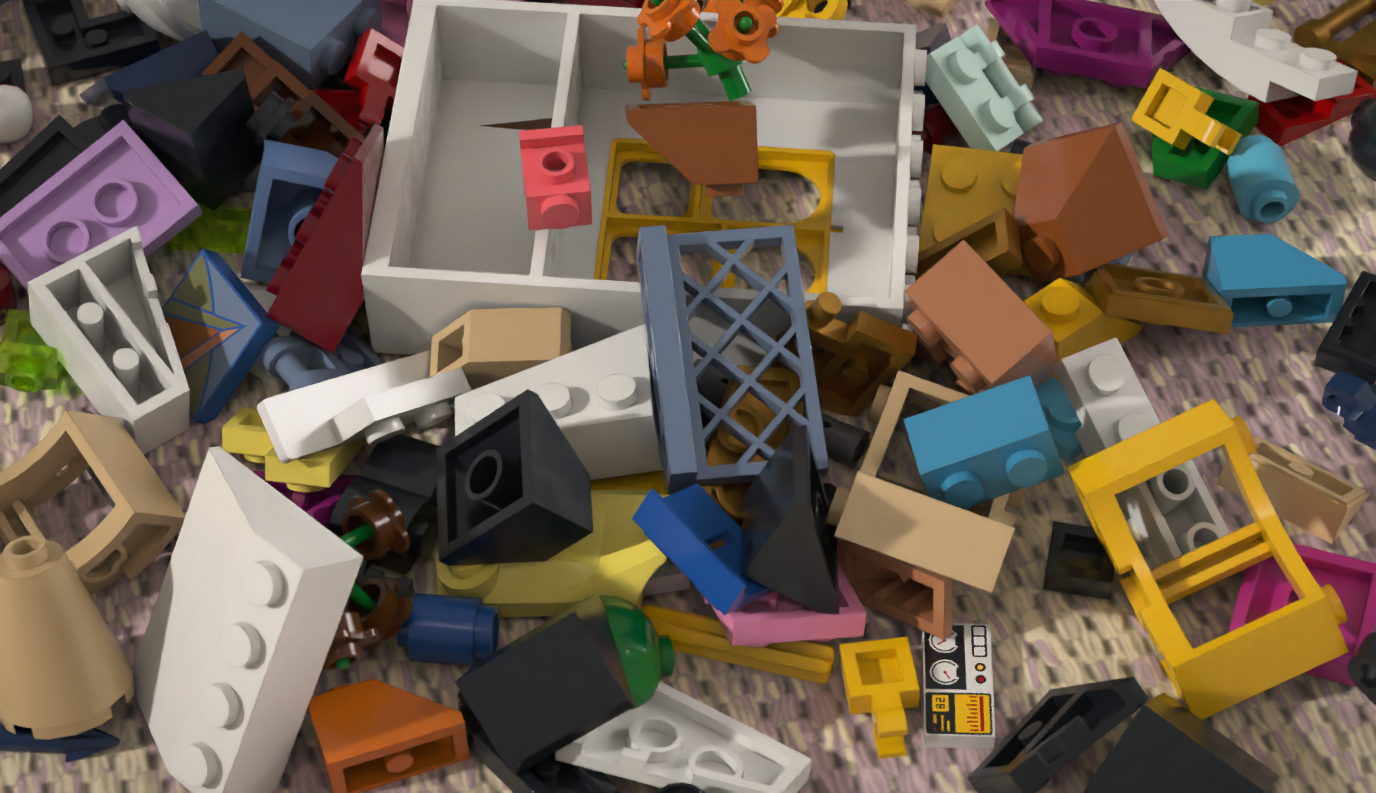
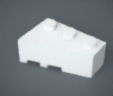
M137 225L27 282L31 325L100 415L119 418L143 454L189 430L190 389L169 324L166 323L161 309L158 289L145 259L142 239Z
M645 324L455 397V436L529 389L539 395L590 475V480L663 470Z

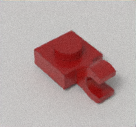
M373 28L359 35L343 82L358 91L344 112L343 118L361 135H364L366 127L372 129L375 123L380 126L385 108L392 111L404 47Z

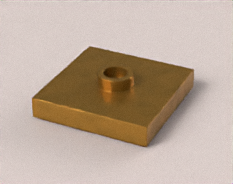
M1106 263L1085 272L1083 283L1107 316L1139 320L1153 325H1171L1230 334L1234 312L1206 278L1114 263Z

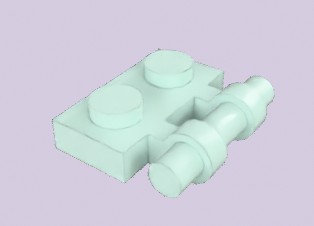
M979 24L927 55L925 82L970 148L999 151L1042 122L1043 119L1030 102L1035 97L1027 85L1023 84L1020 86L1001 59L1006 54L996 40L993 42L989 41Z

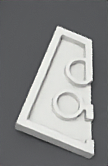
M659 682L654 696L647 703L635 709L627 710L556 751L555 760L655 787L662 788L668 784L682 782L695 785L705 793H797L808 781L813 759L662 682Z

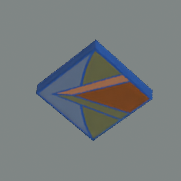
M202 248L163 306L162 312L166 323L169 324L190 389L189 415L195 422L206 424L216 419L260 356L263 347L271 340L279 326L274 320L266 317L267 312L220 254Z

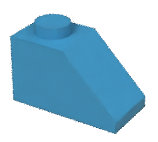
M1272 234L1209 237L1202 275L1234 312L1231 328L1333 323L1343 304L1347 287L1345 275Z

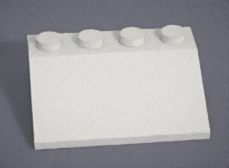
M219 446L208 449L133 667L136 679L134 695L168 773L192 793H271L279 786L364 557Z

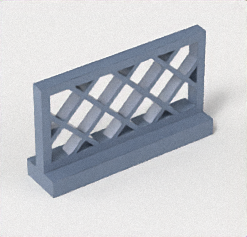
M666 225L639 227L636 260L666 494H674L696 483L700 486L753 482L775 453L766 443L785 421L794 427L807 425L820 475H827L829 463L794 226L781 225L669 235L666 232ZM780 246L783 266L769 282L741 262L752 248ZM737 249L733 255L726 250ZM706 252L723 266L703 287L682 271L680 254ZM731 272L760 292L741 315L713 295ZM784 280L786 282L787 295L778 289ZM685 291L694 297L688 306L686 305ZM768 299L791 317L792 326L778 342L750 322L752 317ZM703 305L731 324V327L712 348L691 333L689 328V321ZM740 332L768 352L766 357L750 375H747L721 355ZM793 340L796 356L786 349ZM693 351L703 358L696 367L694 366ZM776 360H779L799 375L801 387L787 404L758 383ZM711 365L740 386L721 409L700 395L697 389V381ZM748 393L777 414L758 438L729 417ZM802 400L805 417L795 411ZM701 412L711 419L704 429L702 427ZM719 427H722L749 448L736 464L707 465L705 443ZM756 455H759L761 458L765 460L760 462H751Z

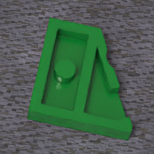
M1196 87L1214 98L1206 115L1242 134L1240 139L1247 137L1258 123V102ZM1153 134L1152 164L1154 176L1208 189L1227 163V154L1217 148L1208 146L1193 136L1185 150H1182Z

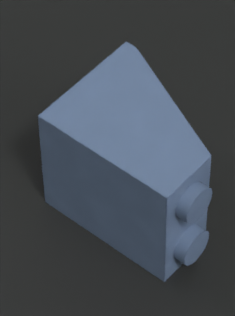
M198 0L201 32L207 30L218 54L243 32L308 89H316L330 75L337 74L345 65L347 58L354 53L359 35L370 28L379 32L383 21V14L380 11V0Z

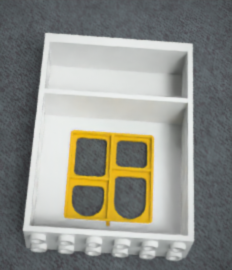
M413 0L361 272L372 350L374 353L414 355L431 350L432 336L471 309L563 307L571 311L572 352L644 324L639 282L607 280L611 246L613 241L619 237H638L639 227L666 225L667 235L793 225L797 252L806 256L812 264L815 274L812 286L803 293L805 302L816 300L822 292H831L842 303L841 311L836 315L835 319L848 324L861 310L913 333V328L910 324L902 323H908L906 318L911 314L904 291L915 282V275H905V273L917 274L919 252L917 227H907V224L919 225L921 204L919 181L910 180V177H921L923 140H921V135H912V131H923L925 95H923V91L914 90V86H925L927 50L915 49L917 25L777 16L779 30L776 36L766 41L770 49L767 58L758 64L749 63L747 60L740 64L752 91L733 101L749 100L756 105L758 169L781 170L801 174L811 180L819 190L820 201L818 207L809 217L796 223H771L715 218L712 214L713 196H706V185H693L691 182L688 209L683 216L626 214L618 211L616 206L620 174L624 164L628 162L671 164L627 123L625 105L729 101L718 75L708 77L704 67L669 69L668 87L651 88V100H643L641 83H629L627 70L623 67V62L627 59V47L638 46V27L641 26L637 23V18L642 10L641 8L504 0ZM701 12L699 16L709 31L714 29L719 17L718 13ZM649 26L646 27L647 39H651V38H652V37L648 34L649 29H650ZM686 36L674 42H666L668 56L698 54L697 47ZM552 118L551 128L583 125L584 145L591 188L592 225L529 231L519 131L524 130L481 125ZM731 249L726 251L733 255L737 249ZM714 258L711 279L723 266ZM731 272L713 295L741 315L760 292L755 289L735 288L736 275ZM685 291L686 305L688 306L694 297ZM769 299L750 320L752 324L772 339L779 333L788 331L792 326L790 315ZM705 305L689 321L690 332L711 348L731 327V324ZM740 332L721 355L735 366H758L766 357L767 352ZM811 344L812 351L819 354L825 351V349ZM693 351L694 362L697 359H703ZM896 376L888 384H893Z

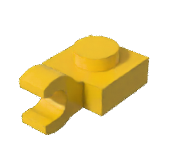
M1159 68L1130 119L1182 150H1185L1193 136L1208 146L1217 148L1230 156L1242 134L1206 115L1214 100L1213 97Z
M908 637L839 644V664L850 715L871 713L879 759L907 756L903 735H908V727L904 709L919 707L920 688Z

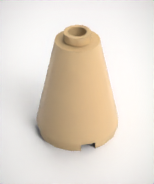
M35 535L17 538L8 543L0 554V721L7 731L16 734L15 725L31 728L34 739L45 740L77 735L102 725L113 717L110 707L112 704L120 699L123 694H125L126 702L128 703L134 695L136 679L131 663L62 546L57 542L45 540L43 537Z

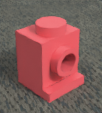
M583 125L519 131L522 177L529 231L592 225L591 188L584 145Z

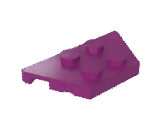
M985 0L987 9L1033 67L1043 68L1056 76L1068 77L1079 75L1099 79L1113 87L1135 86L1147 89L1159 68L1168 71L1191 51L1161 14L1089 0Z

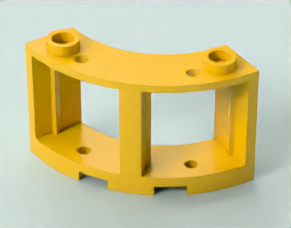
M1214 399L1066 467L1100 544L1104 545L1119 575L1128 571L1130 573L1129 576L1119 580V584L1143 630L1147 631L1156 651L1161 657L1160 661L1186 709L1201 720L1349 652L1339 625L1348 622L1346 611L1339 596L1331 584L1322 587L1318 585L1279 520L1249 458L1250 455L1257 452V447L1246 423L1240 415L1230 419ZM1220 446L1253 516L1254 522L1149 570L1115 495ZM1273 556L1300 600L1193 649L1168 605Z

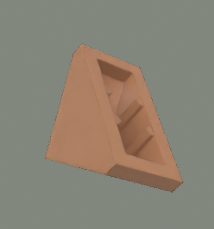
M837 539L838 563L862 605L943 640L952 635V579L848 541Z

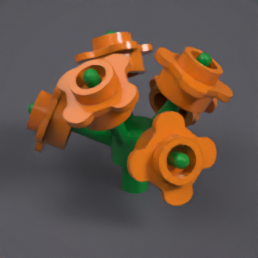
M645 0L643 9L637 18V23L641 26L638 27V46L627 47V59L623 62V67L628 73L629 83H641L643 100L650 101L651 88L668 87L669 69L704 67L708 77L718 75L729 101L747 95L752 90L740 64L746 60L749 63L758 64L767 58L770 49L766 41L776 36L779 30L776 15L784 6L783 0H718L715 9L719 17L714 29L711 31L707 29L699 18L700 13L707 6L708 0ZM648 26L650 27L648 34L652 37L651 39H647L646 27ZM686 36L697 47L698 54L668 56L666 42H674Z

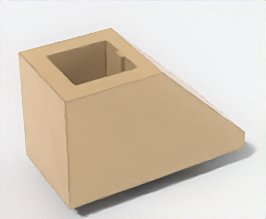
M563 307L471 309L432 336L429 377L462 367L471 390L570 353L572 352L571 311Z

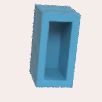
M1031 375L903 419L919 474L928 496L961 509L970 508L976 504L1065 474Z

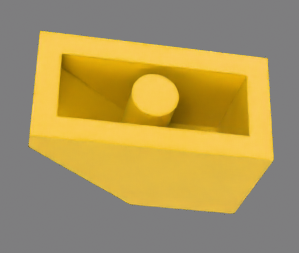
M1058 278L1023 301L1053 332L1058 362L1065 357L1115 337L1122 344L1143 329V325L1136 320L1105 315L1087 287L1063 278ZM1055 373L1053 377L1059 380L1057 374Z

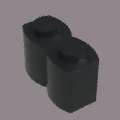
M398 434L388 440L377 443L365 463L361 476L349 484L338 500L329 520L331 532L338 538L344 536L342 517L347 511V503L351 498L360 496L365 500L370 498V494L373 491L381 489L392 498L394 504L402 512L405 520V530L410 539V547L402 554H397L393 550L388 551L384 558L380 560L372 559L370 564L405 575L410 572L418 558L427 559L438 539L436 449L440 446L403 434Z

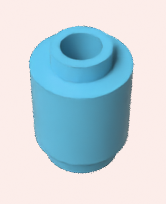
M1251 135L1240 139L1231 155H1228L1226 163V173L1240 213L1247 220L1257 219L1263 223L1279 221L1295 208L1299 199V192L1284 152L1279 145L1263 135Z

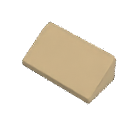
M1254 436L1253 439L1257 452L1250 455L1249 458L1277 516L1333 544L1370 494L1366 493V490L1259 436ZM1226 461L1216 484L1244 498Z

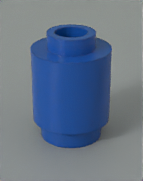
M416 593L412 602V612L397 632V644L399 647H408L409 659L412 662L474 666L478 660H482L497 651L500 623L498 606L483 605L482 598Z

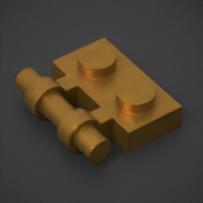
M822 292L816 300L805 302L811 344L825 349L822 354L812 351L820 407L839 415L858 417L874 400L879 385H887L897 375L898 370L900 371L915 355L917 334L861 310L848 324L835 319L836 315L841 311L842 303L835 294ZM787 331L779 333L774 340L778 342ZM793 340L786 349L796 356ZM776 360L771 366L773 368L789 369L779 360Z

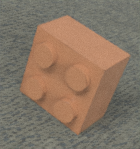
M965 240L961 241L904 291L911 310V314L906 320L917 333V346L936 366H939L946 360L959 378L955 384L961 393L971 396L1031 375L1034 387L1037 390L1056 373L1054 366L1058 363L1053 332Z

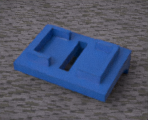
M698 483L664 498L654 489L648 492L632 519L644 531V534L666 557H669L695 584L694 587L717 611L720 610L723 615H726L774 591L742 575L743 529ZM721 539L726 543V545L715 550L708 546Z

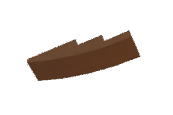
M243 32L201 73L205 76L244 68L255 111L273 91L284 100L289 96L294 99L296 103L289 112L298 120L279 142L326 151L339 158L353 135L363 141L366 139L313 90L310 91Z

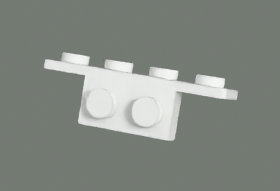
M431 350L266 398L257 405V410L279 460L286 464L365 438L369 445H374L400 434L405 430L404 426L415 423L417 430L435 425L453 415L455 397L472 391L462 367L429 377Z

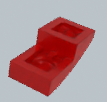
M1341 59L1336 60V62L1341 63V64H1343V65H1345V66H1348V65H1347L1344 61H1342ZM1357 74L1354 90L1351 94L1318 101L1311 100L1302 95L1267 103L1251 95L1247 99L1256 101L1259 105V121L1255 126L1266 137L1270 138L1273 143L1283 146L1353 114L1355 108L1362 101L1369 98L1373 99L1376 96V90Z

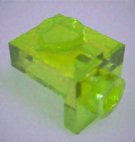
M9 309L2 342L0 341V385L9 386L21 392H36L40 389L61 390L65 368L59 361L57 349L47 346L31 325L30 311Z

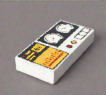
M952 623V635L944 640L921 631L924 747L994 749L995 717L991 624Z

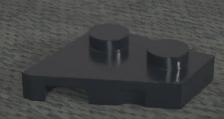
M1134 676L1050 689L967 779L978 793H1037L1048 783L1054 773L1140 709L1149 700V697Z

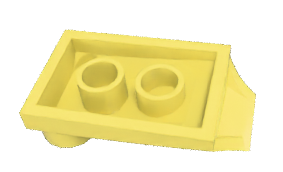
M591 490L593 533L547 561L448 566L439 562L437 551L436 578L438 595L482 598L483 605L498 606L500 618L557 616L594 593L597 596L607 595L625 599L641 609L646 583L653 573L667 560V557L644 534V531L632 519L650 490ZM658 493L662 498L671 495Z

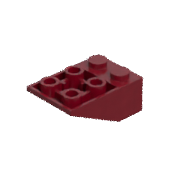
M376 123L364 141L355 135L351 138L324 184L325 187L315 205L312 206L294 238L296 240L266 289L269 293L277 296L266 317L331 353H334L364 300L361 272L383 162V127Z

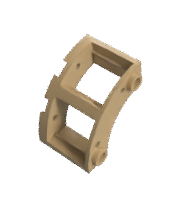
M898 370L892 388L883 384L879 385L867 419L878 424L862 466L857 471L852 488L838 485L825 523L837 527L834 538L848 541L991 594L1010 544L1017 515L1006 512L1004 509L1006 505L1018 509L1025 488L991 499L988 509L979 505L961 509L929 497L925 486L880 470L905 401L934 409L970 396Z
M65 410L56 425L31 451L0 472V537L5 545L17 538L31 535L49 540L30 509L52 499L90 466L116 505L91 533L65 553L95 604H98L93 594L111 585L124 573L130 581L136 578L175 537L182 527L186 515L119 418Z

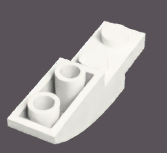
M1154 0L1158 9L1176 34L1198 58L1225 80L1264 103L1300 95L1318 101L1353 93L1357 70L1336 62L1337 56L1330 51L1320 48L1301 47L1291 42V35L1288 33L1269 29L1273 10L1254 3L1252 0Z
M1117 337L1065 357L1054 366V370L1082 424L1074 434L1087 457L1160 424ZM1192 459L1115 495L1120 509L1163 564L1229 534Z

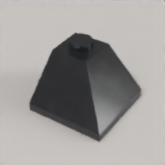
M529 389L525 390L436 449L439 562L448 566L547 561L593 533L590 475L537 393Z

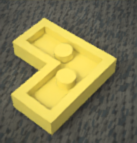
M241 407L222 427L223 450L230 453L243 454L244 459L250 462L265 463V481L287 483L289 489L297 492H317L330 488L365 443V439L358 440L284 464L279 460L256 408Z

